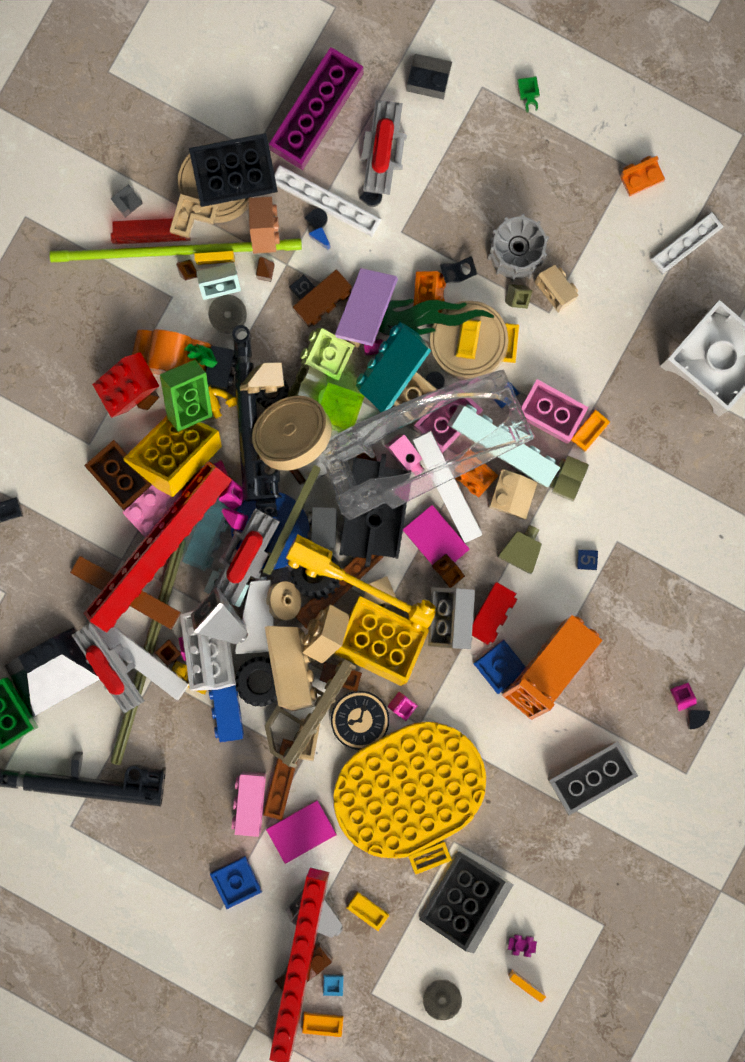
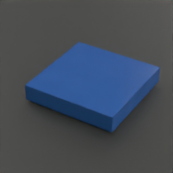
M504 639L473 663L497 694L512 684L525 669V665Z
M246 856L210 873L226 910L263 892Z

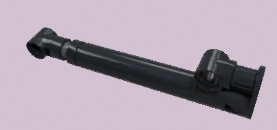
M238 325L233 329L232 336L234 356L237 359V364H234V371L236 373L235 386L243 501H256V499L268 498L281 499L282 495L279 494L278 487L280 470L275 469L274 473L267 474L265 469L268 465L263 460H260V456L252 443V432L257 421L256 393H248L247 390L240 391L241 384L254 369V364L250 363V358H252V336L246 326ZM245 331L247 333L246 338L238 339V333Z
M134 764L126 770L124 782L82 777L72 778L71 776L34 773L31 771L20 774V771L0 768V787L14 789L23 787L24 791L161 807L166 767L158 770L150 769L149 766ZM132 769H137L140 772L138 779L131 777L130 772Z

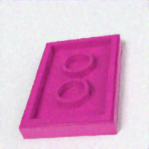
M433 505L403 529V532L431 565L445 554L456 562L470 550Z
M318 800L266 829L285 864L337 835Z

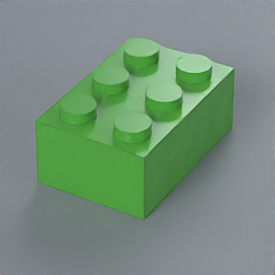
M196 360L160 374L167 419L177 431L213 417L206 372Z

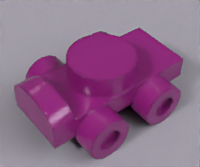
M514 934V938L509 937L508 950H512V955L519 956L521 951L524 952V957H531L532 953H536L537 941H534L532 936H526L523 939L522 935Z

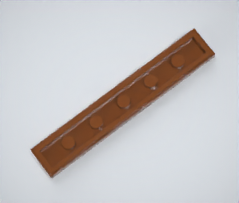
M372 555L370 567H365V558L355 557L343 570L346 571L345 573L360 580L384 556ZM343 580L339 581L340 587L339 589H334L335 593L333 595L330 593L328 598L321 597V600L311 599L299 610L295 617L307 629L311 619H315L322 609L325 610L329 605L333 606L353 585Z
M79 556L70 572L100 590H103L114 576V574L82 556ZM144 591L129 605L169 629L173 628L181 614L180 611Z

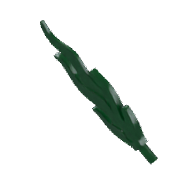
M390 300L379 331L390 336L391 329L389 326L394 327L399 322H402L419 335L436 332V329H419L418 327L426 324L458 326L475 317L494 318V315L485 310L478 309L456 315L442 314L437 311L441 309L460 310L466 307L467 303L454 304L441 300H427L407 310L396 312L393 310L408 306L414 300Z

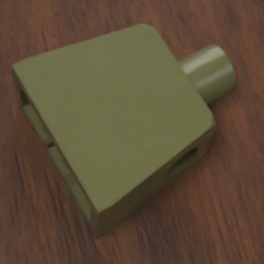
M529 525L525 534L517 531L500 552L498 558L528 574H532L542 546L540 542L535 540L539 529Z

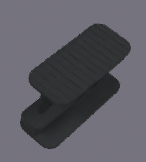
M382 454L381 462L359 459L357 457H354L339 555L365 558V567H370L372 555L398 559L400 553L411 470L386 468L387 454ZM374 496H380L383 499V503L380 506H375L372 503ZM372 515L378 516L380 523L371 525L369 517Z

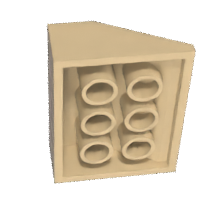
M266 626L265 633L278 706L291 711L315 707L314 704L318 697L316 690L312 686L314 675L312 670L309 669L308 664L311 662V658L302 653L304 648L303 640L306 633L298 627Z

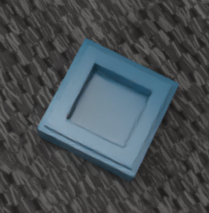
M324 974L323 996H343L344 975Z

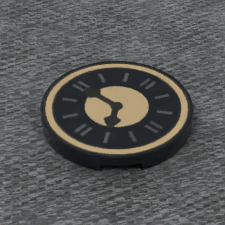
M350 692L341 697L332 710V731L343 745L351 749L360 750L386 735L389 728L387 707L378 696L371 692Z

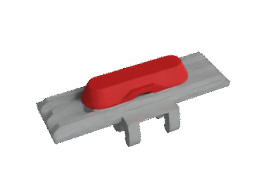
M376 100L372 130L371 132H364L363 152L360 157V161L364 162L367 160L363 187L365 192L390 195L393 170H402L403 168L401 164L404 140L407 139L406 134L399 133L403 103ZM393 139L397 140L394 162L390 160Z
M255 509L244 531L234 530L231 542L224 555L218 560L225 566L211 592L215 587H218L227 601L234 605L236 604L250 576L254 578L260 577V570L266 559H269L271 555L270 552L264 550L280 521ZM242 539L243 542H242L241 546L239 547V549H238L236 555L234 556L232 562H230L229 560H230L232 554L234 553V551H235V549H236L238 543H239L240 540Z
M93 623L72 634V637L86 656V662L90 663L95 674L104 684L105 690L109 691L124 713L145 701L127 675L136 665L132 661L126 666L117 654L124 649L121 643L110 649Z

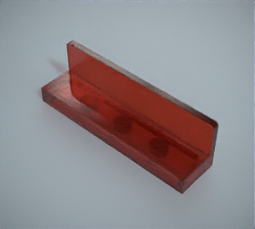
M173 218L113 221L112 223L113 233H111V241L114 245L191 241V237L186 238L170 233Z

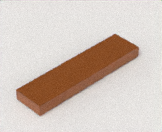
M283 738L279 753L283 755L288 747L291 748L295 741ZM279 758L277 759L263 815L282 820L295 768L287 766Z

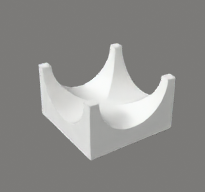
M720 300L708 310L690 334L660 365L665 371H671L681 376L698 389L710 402L713 412L718 417L729 411L745 392V321Z

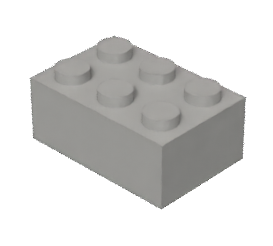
M431 588V603L435 605L436 609L434 611L436 613L429 626L428 646L471 649L475 590Z

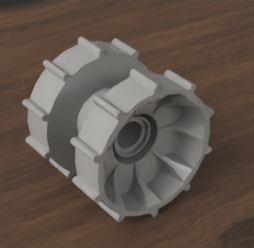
M525 214L510 219L505 217L504 222L498 229L493 230L492 236L494 238L491 237L490 239L491 248L488 260H491L494 268L497 270L496 275L500 273L510 278L512 282L515 279L525 277L530 279L537 267L543 265L544 261L542 258L545 259L547 256L545 250L549 236L545 235L544 230L540 226V221L535 222L525 217ZM519 244L522 246L523 251L516 252L513 246Z

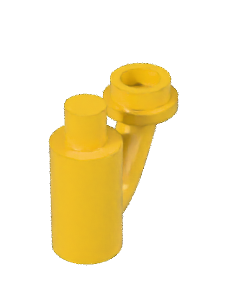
M208 387L212 414L215 419L222 416L219 410L221 406L216 396L226 399L225 404L229 408L237 405L236 397L225 390L217 387Z

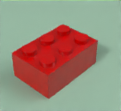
M141 352L122 358L92 384L111 418L129 412L159 387Z

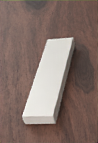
M711 212L651 258V262L663 275L724 226Z

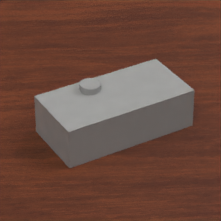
M616 742L549 780V783L569 816L633 780L638 775L619 742Z

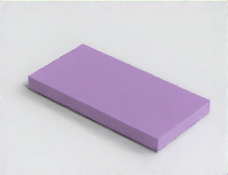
M360 269L336 330V338L373 346L398 281L397 276Z

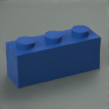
M236 685L218 690H209L210 700H214V707H211L212 717L217 721V727H214L215 738H219V742L244 739Z

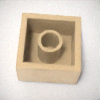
M329 605L325 610L322 609L317 617L311 619L307 625L308 634L303 640L304 648L302 653L320 663L325 662L342 646L350 615L332 605Z

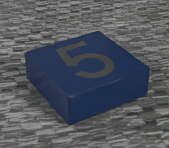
M578 550L577 569L597 570L598 551Z

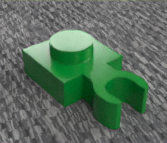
M537 76L518 79L517 85L520 100L526 99L525 111L529 112L528 106L530 104L534 105L535 111H537L538 102L535 98L540 96Z
M189 343L184 348V350L190 352L187 356L191 359L195 358L200 365L213 368L217 364L212 350L199 344L194 346Z

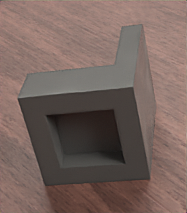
M129 184L110 198L125 218L143 204Z

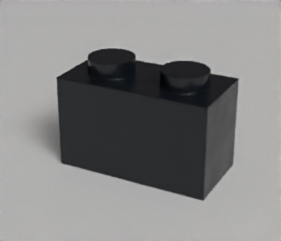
M211 345V350L217 360V364L213 368L207 366L208 387H217L228 391L229 386H232L234 381L232 369L234 364H237L234 350Z

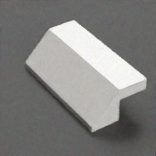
M194 611L180 614L190 690H218L236 685L230 643L195 633L191 620V614Z

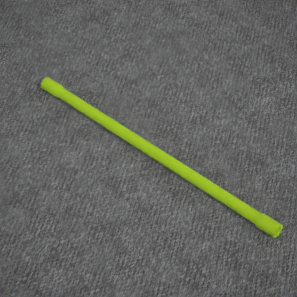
M301 238L280 240V244H276V250H302ZM252 242L78 251L59 250L50 251V262L193 255L195 253L224 251L252 252L253 249Z

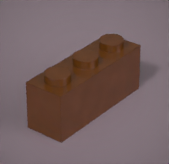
M336 269L295 304L293 311L308 328L311 325L315 327L322 321L321 317L326 312L330 314L336 309V304L340 300L345 301L350 296L352 286Z

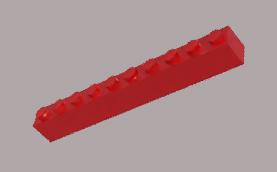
M208 461L83 613L86 618L106 633L110 628H113L119 617L128 610L133 600L141 594L146 584L152 581L155 573L160 567L165 565L169 556L178 549L183 539L191 533L196 523L202 520L205 512L210 506L215 504L219 495L228 488L232 479Z
M310 867L306 876L269 1058L270 1061L290 1062L293 1054L330 873Z

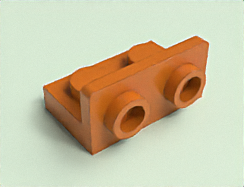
M647 156L641 160V163L635 166L632 163L623 168L624 171H622L620 178L629 197L665 181V177L658 164V156L653 158Z
M438 271L416 272L413 306L427 300L445 301L443 295L446 283L442 273Z
M470 450L451 470L455 479L468 488L470 493L478 498L498 477L491 468Z

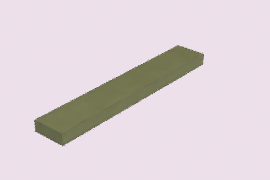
M313 465L263 573L272 574L321 471L320 467Z

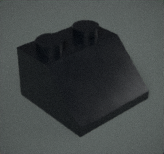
M415 54L407 82V92L444 100L452 62Z

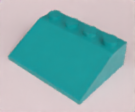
M399 322L398 325L391 329L387 341L382 342L378 349V354L375 358L370 359L367 365L368 368L356 380V387L359 392L384 415L388 413L431 352V349L422 337L402 322Z

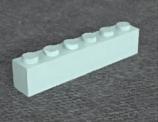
M467 404L466 407L463 405L458 406L448 422V426L545 487L550 485L560 469L555 464L556 460L548 455L543 457L539 454L541 451L532 445L530 447L523 444L525 440L515 435L512 437L507 434L509 430L505 427L493 425V420L484 414L482 417L476 414L477 409Z

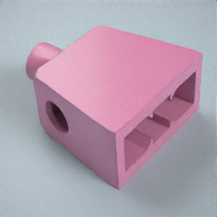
M398 434L385 445L404 470H411L416 477L425 471L424 467L420 464L422 460L421 455L404 434ZM410 454L411 459L407 462L405 459L406 455Z

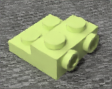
M317 328L316 331L313 330L309 335L308 340L311 342L308 349L304 348L300 355L302 359L301 364L310 365L334 380L339 381L355 345L336 338L334 334L322 328Z

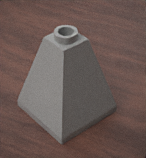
M215 587L191 614L193 629L197 634L233 644L242 643L248 637L245 625L218 587Z
M303 890L286 908L290 921L295 925L297 924ZM324 898L317 933L333 938V936H338L342 932L343 925L326 898Z

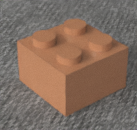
M272 196L249 198V225L253 254L276 252V244H280L278 217H274L278 216L277 204H273Z

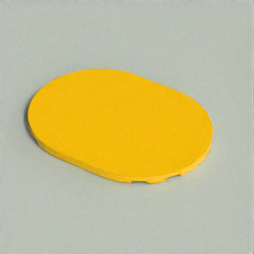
M418 722L406 725L357 751L341 769L334 788V810L339 826L345 836L356 847L376 857L398 859L423 851L457 833L474 818L485 796L486 771L484 763L474 744L464 734L451 726L437 722Z

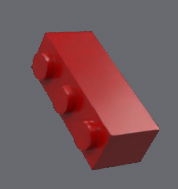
M495 582L473 621L472 637L487 645L490 642L494 643L499 634L496 632L498 626L504 625L508 618L506 615L509 608L513 609L518 600L515 598L517 593Z

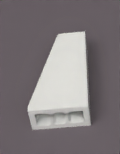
M267 577L255 578L254 582H250L242 618L248 637L244 642H239L236 645V654L269 652L265 627L274 626V617L270 614L269 605L266 603L267 592L272 586L271 580L267 581Z

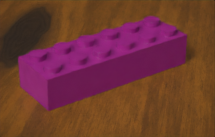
M330 47L269 143L270 151L303 171L364 75V67Z

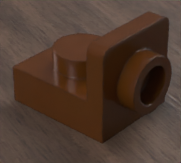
M447 554L432 565L433 569L449 588H452L465 577L457 564Z

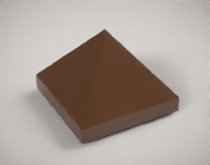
M191 260L176 263L179 275L185 281L198 278L197 270Z

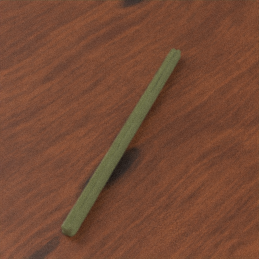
M185 540L179 544L178 549L170 556L158 599L167 605L186 544ZM153 619L143 648L152 656L162 624ZM137 670L133 684L139 693L142 694L146 676ZM138 706L124 713L111 757L112 764L120 765Z

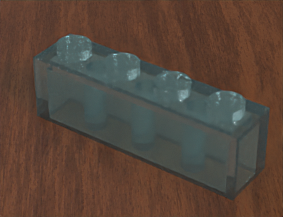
M219 497L215 504L210 506L205 512L202 520L198 522L182 562L204 571L207 568H211L214 561L212 557L214 550L218 551L222 542L219 539L222 532H226L229 525L221 511L224 508H230L219 501Z

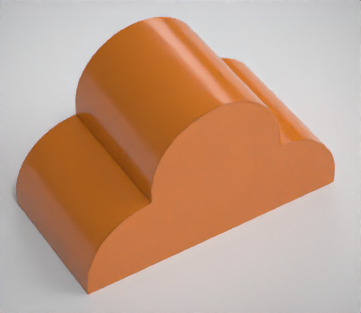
M137 330L132 355L141 352L151 372L160 375L196 360L195 358H189L187 355L190 352L184 350L189 343L194 346L199 344L210 349L211 344L167 330ZM200 365L202 369L206 372L207 366Z

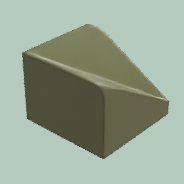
M509 284L505 303L513 308L528 309L533 290L525 285Z

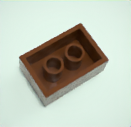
M113 440L84 466L122 510L125 511L152 484L124 461L123 458L127 453Z

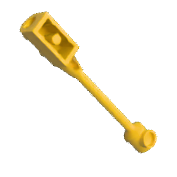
M297 534L286 555L289 566L295 569L299 565L306 568L305 573L310 577H316L318 574L343 580L408 612L409 620L412 621L411 626L417 630H421L422 627L427 629L430 626L436 613L434 611L436 607L428 600H422L421 603L417 602L411 606L345 573L346 571L331 561L332 551Z

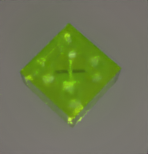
M328 382L320 404L331 421L332 430L350 436L365 396Z

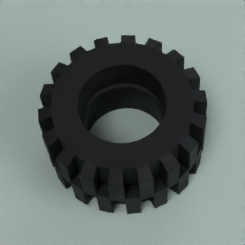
M332 555L331 561L339 566V562ZM299 565L297 569L293 568L290 571L291 581L296 589L309 599L321 600V597L328 598V594L331 593L333 595L335 593V588L339 589V581H342L325 576L321 582L312 584L306 579V568Z
M255 657L247 660L240 666L236 673L235 688L239 693V697L245 703L255 707H263L277 700L270 658ZM256 670H264L271 676V687L265 693H256L249 686V677Z

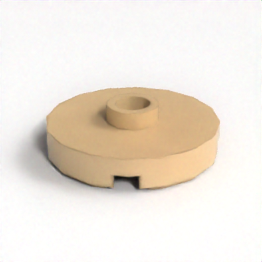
M288 581L273 584L267 592L266 598L270 614L275 619L282 621L293 619L298 614L302 601L300 592L296 589L295 585Z

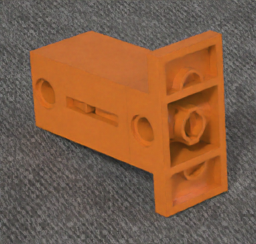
M573 615L569 616L561 622L513 684L502 693V696L531 720L549 712L554 707L555 700L603 640L599 638L600 635L595 630L587 628L581 618L578 616L574 617Z

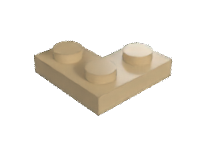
M180 194L170 233L189 238L194 220L214 225L219 207L218 204L201 207L199 199Z

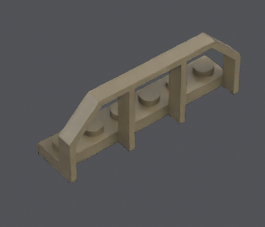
M335 654L329 657H334L341 662L335 669L336 674L334 678L329 679L326 683L325 692L313 686V689L321 696L317 698L312 714L309 713L304 722L277 704L265 724L270 753L281 759L287 766L296 768V762L313 734L317 733L318 730L316 729L331 704L336 702L335 698L351 671L356 669L357 666ZM311 658V662H309L308 664L316 662V660ZM280 712L303 726V729L298 730L293 738L295 742L292 747H288L283 755L276 751L271 729Z

